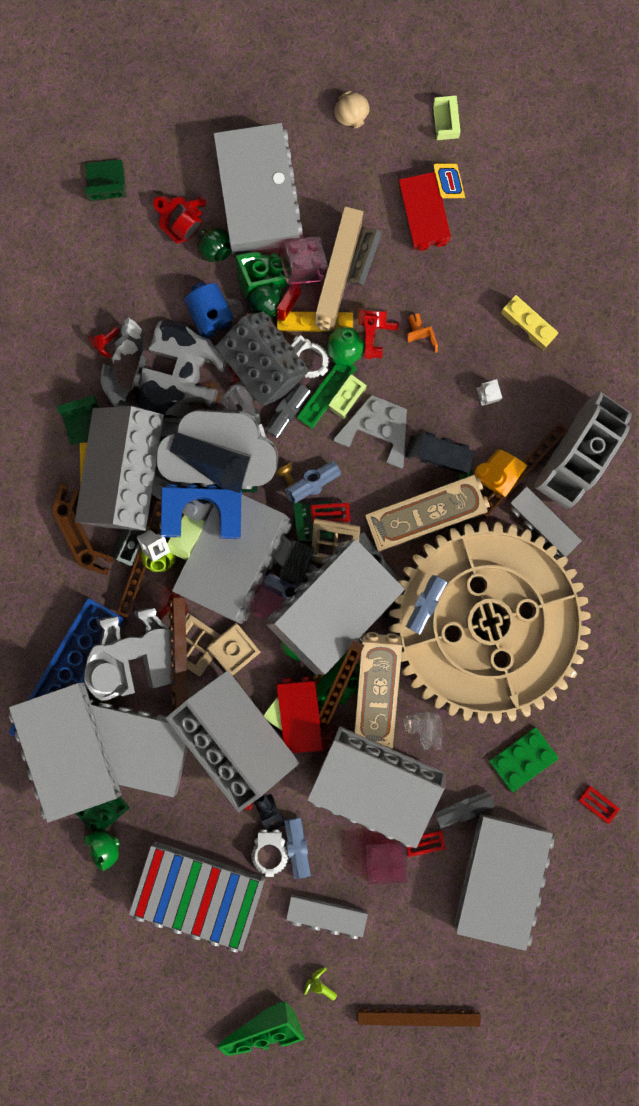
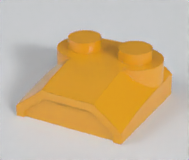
M497 449L486 463L477 466L475 478H480L482 485L506 497L527 465L515 456Z

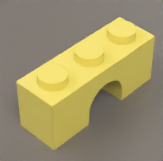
M517 295L512 298L501 312L514 326L518 325L528 333L529 339L542 351L558 335V332Z

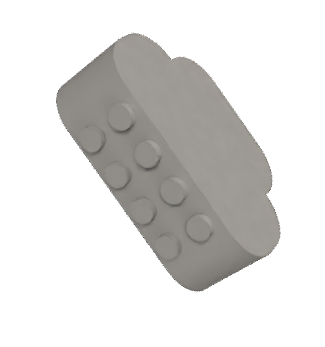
M601 391L595 392L581 408L537 478L534 487L565 509L572 508L581 499L585 491H588L596 484L629 432L630 426L627 424L631 419L632 413Z
M196 410L184 416L179 424L178 433L252 455L242 489H252L253 486L264 485L274 476L278 465L277 448L270 439L260 436L259 424L252 415L238 411ZM175 433L162 440L157 452V466L160 473L166 479L181 482L183 486L201 483L202 487L215 484L170 452Z

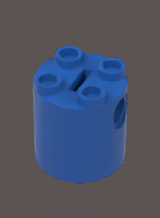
M200 282L190 288L191 293L183 301L200 335L210 338L216 334L215 331L221 328L224 331L233 326L234 316L218 284L211 283L205 285L204 282Z

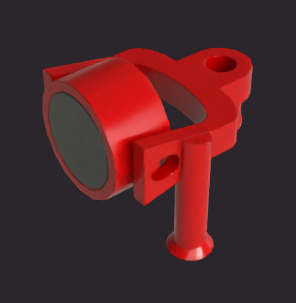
M159 196L154 199L153 206L161 214L159 227L176 244L188 241L201 226L202 220L198 216L203 212L196 207H204L206 205V199L203 196L187 201L182 196L175 197L174 199L169 196ZM182 204L186 211L177 218L171 229L169 227L170 217L173 211Z
M358 308L357 324L365 326L366 332L365 359H382L383 347L374 346L376 329L397 330L399 332V322H386L387 310Z

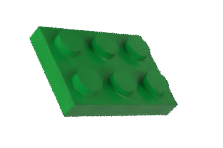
M535 727L489 762L513 793L559 758L537 727Z

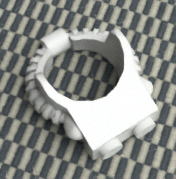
M301 335L299 337L296 336L291 346L298 357L306 349H312L322 357V364L319 370L308 372L305 378L323 376L328 371L326 367H328L327 363H329L326 350L321 345L314 342L311 343L309 339H304Z
M262 829L258 832V838L255 839L256 846L253 847L254 849L251 853L252 863H254L253 866L259 872L265 873L266 877H274V874L281 872L288 862V851L284 847L285 840L282 838L280 830L268 832V830ZM265 845H274L281 852V863L274 869H266L258 861V851Z

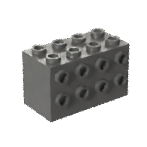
M264 311L242 317L216 345V348L261 406L282 399L309 372L305 362L298 357L294 348L288 344L282 332L274 326L271 318Z

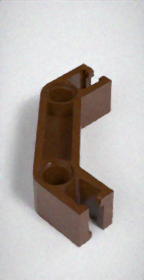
M60 484L52 512L77 563L83 568L108 576L109 568L101 570L96 568L95 564L98 557L107 559L106 563L109 564L113 562L114 558L96 552L82 524L75 522V509L80 491L73 488L74 494L71 501L66 503L63 499L65 491H68V486ZM62 506H67V514L60 515L59 509ZM85 554H90L92 557L91 562L88 564L83 562Z

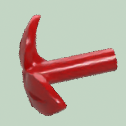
M115 326L105 336L101 334L92 339L91 335H89L88 339L91 346L97 349L100 355L111 358L112 355L107 353L104 347L120 333V330Z

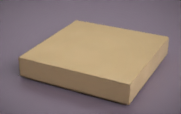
M234 623L207 646L208 650L232 676L261 653L237 623Z

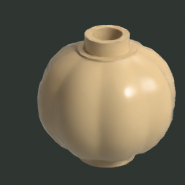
M352 91L339 96V101L334 108V114L338 122L345 126H353L354 129L364 125L363 120L369 114L367 99L361 94H353Z

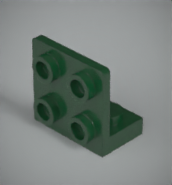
M122 160L85 164L87 179L85 191L89 201L127 197Z
M94 395L57 406L72 446L88 441L93 408H100L98 400Z
M332 501L301 504V502L293 503L298 542H312L311 505L332 504ZM333 508L315 509V513L333 511ZM334 516L315 517V519H334ZM320 530V540L334 539V532Z
M120 796L117 799L82 810L76 814L87 828L94 833L107 829L128 811L130 807Z

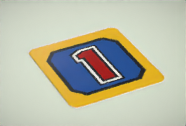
M434 164L441 197L465 198L457 164Z

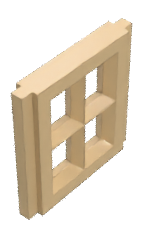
M314 519L312 547L315 548L314 552L317 553L314 563L322 564V561L329 556L319 553V544L333 546L332 555L336 553L335 548L340 544L337 543L338 533L352 535V540L356 539L359 542L360 526ZM320 530L334 532V542L320 540Z
M188 613L186 615V634L192 625H195L202 631L194 642L186 637V642L192 645L187 651V658L194 648L201 651L203 655L196 665L187 660V669L201 677L214 656L208 648L204 650L197 644L204 633L214 638L212 642L220 634Z

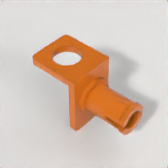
M416 313L415 319L413 315H410L408 320L413 332L407 333V342L430 336L434 352L437 353L438 344L432 326L424 328L420 314Z

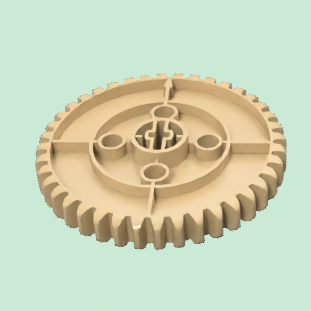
M480 522L476 533H474L470 524H465L462 531L463 536H460L459 532L452 528L448 534L449 541L441 535L435 537L437 549L429 544L423 546L426 558L417 554L412 557V561L417 568L404 567L403 573L409 578V581H397L405 590L403 595H399L394 603L400 605V608L391 610L388 613L390 617L398 619V624L389 626L388 631L399 633V636H402L403 652L401 653V662H408V665L402 670V674L406 676L414 673L416 677L411 682V687L417 688L424 685L425 688L421 695L423 699H428L435 694L434 707L437 709L447 702V713L450 716L455 715L459 708H462L461 716L463 720L468 721L473 712H475L477 722L482 724L485 722L488 713H490V717L495 724L500 723L502 713L505 714L509 721H515L517 709L523 716L528 717L531 714L530 704L536 709L542 710L544 709L542 697L555 701L557 696L553 688L556 687L560 690L568 688L563 677L575 678L577 675L575 670L570 667L571 664H583L584 659L576 653L577 650L588 649V644L580 640V636L590 634L591 629L581 626V621L589 619L591 614L580 610L581 606L588 603V598L577 597L576 593L582 590L584 585L583 583L572 584L571 579L575 577L577 571L575 569L568 571L563 569L567 564L568 558L564 556L556 560L554 558L557 552L555 545L544 550L545 538L542 536L531 542V531L529 529L525 530L520 536H517V526L514 524L509 526L504 533L500 522H496L491 531L488 530L485 522ZM433 574L445 580L447 584L438 599L439 602L432 616H429L421 634H418L405 626L415 609L414 606L421 592H424ZM477 577L483 580L485 587L482 593H475L471 590L470 582L473 578ZM522 603H528L533 609L532 616L529 619L521 617L519 613ZM483 604L486 606L489 619L494 618L496 624L492 625L496 640H493L489 626H483L482 621L487 620ZM493 605L501 609L505 616L501 617L499 613L495 614ZM477 609L479 619L476 620V625L472 626V617ZM503 619H506L505 631L501 634L499 626L503 625ZM452 625L458 628L460 635L457 641L449 642L446 639L445 629L448 626ZM478 628L479 631H484L486 640L477 636L473 629ZM499 651H503L508 657L507 664L502 668L497 667L494 663V655Z

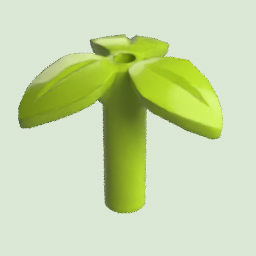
M326 967L317 970L312 974V979H308L304 987V995L310 989L314 993H323L332 1001L336 999L337 994L325 986L319 979L327 970Z

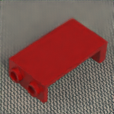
M431 172L399 179L398 186L404 201L413 241V250L425 251L432 245H436V247L446 246L447 242H450L451 234L436 173Z
M312 676L301 677V680L284 678L282 682L277 684L283 742L292 753L323 751L327 747L326 739L322 740L316 690V684L319 682V679H313Z

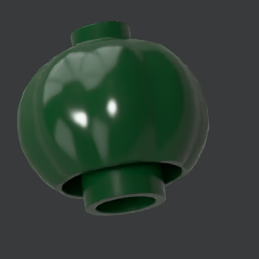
M216 227L208 230L204 229L199 233L197 246L202 259L208 262H218L219 260L224 261L230 255L231 244L227 231Z
M273 283L272 285L263 284L253 289L249 294L250 310L254 314L264 311L269 317L276 316L278 312L277 307L282 301L281 288Z

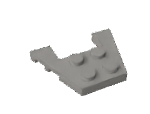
M371 395L334 438L333 442L350 448L354 435L359 430L393 444L386 463L402 469L404 466L407 409Z

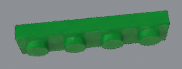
M336 364L300 412L297 419L313 429L349 376L355 373L357 367L354 365L343 366Z

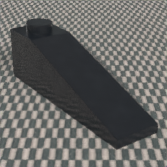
M175 432L170 452L219 487L241 493L252 455Z

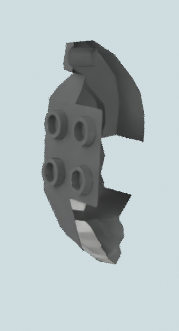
M130 318L124 321L125 325L121 329L122 337L115 342V352L111 357L112 366L103 363L101 371V385L109 401L115 407L131 405V401L126 398L133 391L134 386L138 387L141 379L139 370L144 368L147 359L146 355H144L143 331ZM139 352V365L132 388L126 390L115 379L113 371L114 360H121V353L126 356L127 354L134 355Z

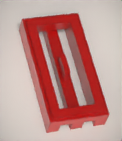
M294 280L277 307L278 320L285 321L301 296L300 282Z
M349 502L311 505L312 525L314 524L315 517L346 515V518L322 520L339 523L350 522ZM346 508V511L315 513V509Z
M590 785L587 786L586 790L578 798L580 803L607 824H610L620 808ZM590 791L611 806L614 811H609L588 793ZM585 797L609 815L608 819L584 801Z
M442 830L424 833L421 839L439 835V838L419 842L417 847L439 842L441 846L415 852L410 850L414 847L406 846L408 857L446 850Z

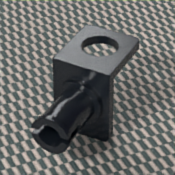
M264 793L255 800L261 822L268 832L285 825L272 794L266 796ZM272 821H279L276 825H269Z

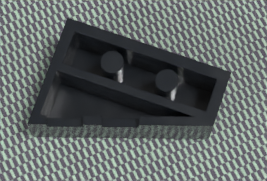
M424 432V434L410 436L404 458H416L422 460V463L427 464L428 462L440 468L464 474L470 472L475 451L469 449L470 446L458 443L456 445L452 443L451 439L435 438V434Z

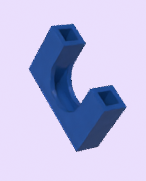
M173 484L166 485V488L162 487L160 537L180 538L183 508L193 500L203 499L211 502L219 512V539L241 538L242 490L241 493H237L227 489H217V486H206L205 489H197L198 486L186 485V488H178V485Z

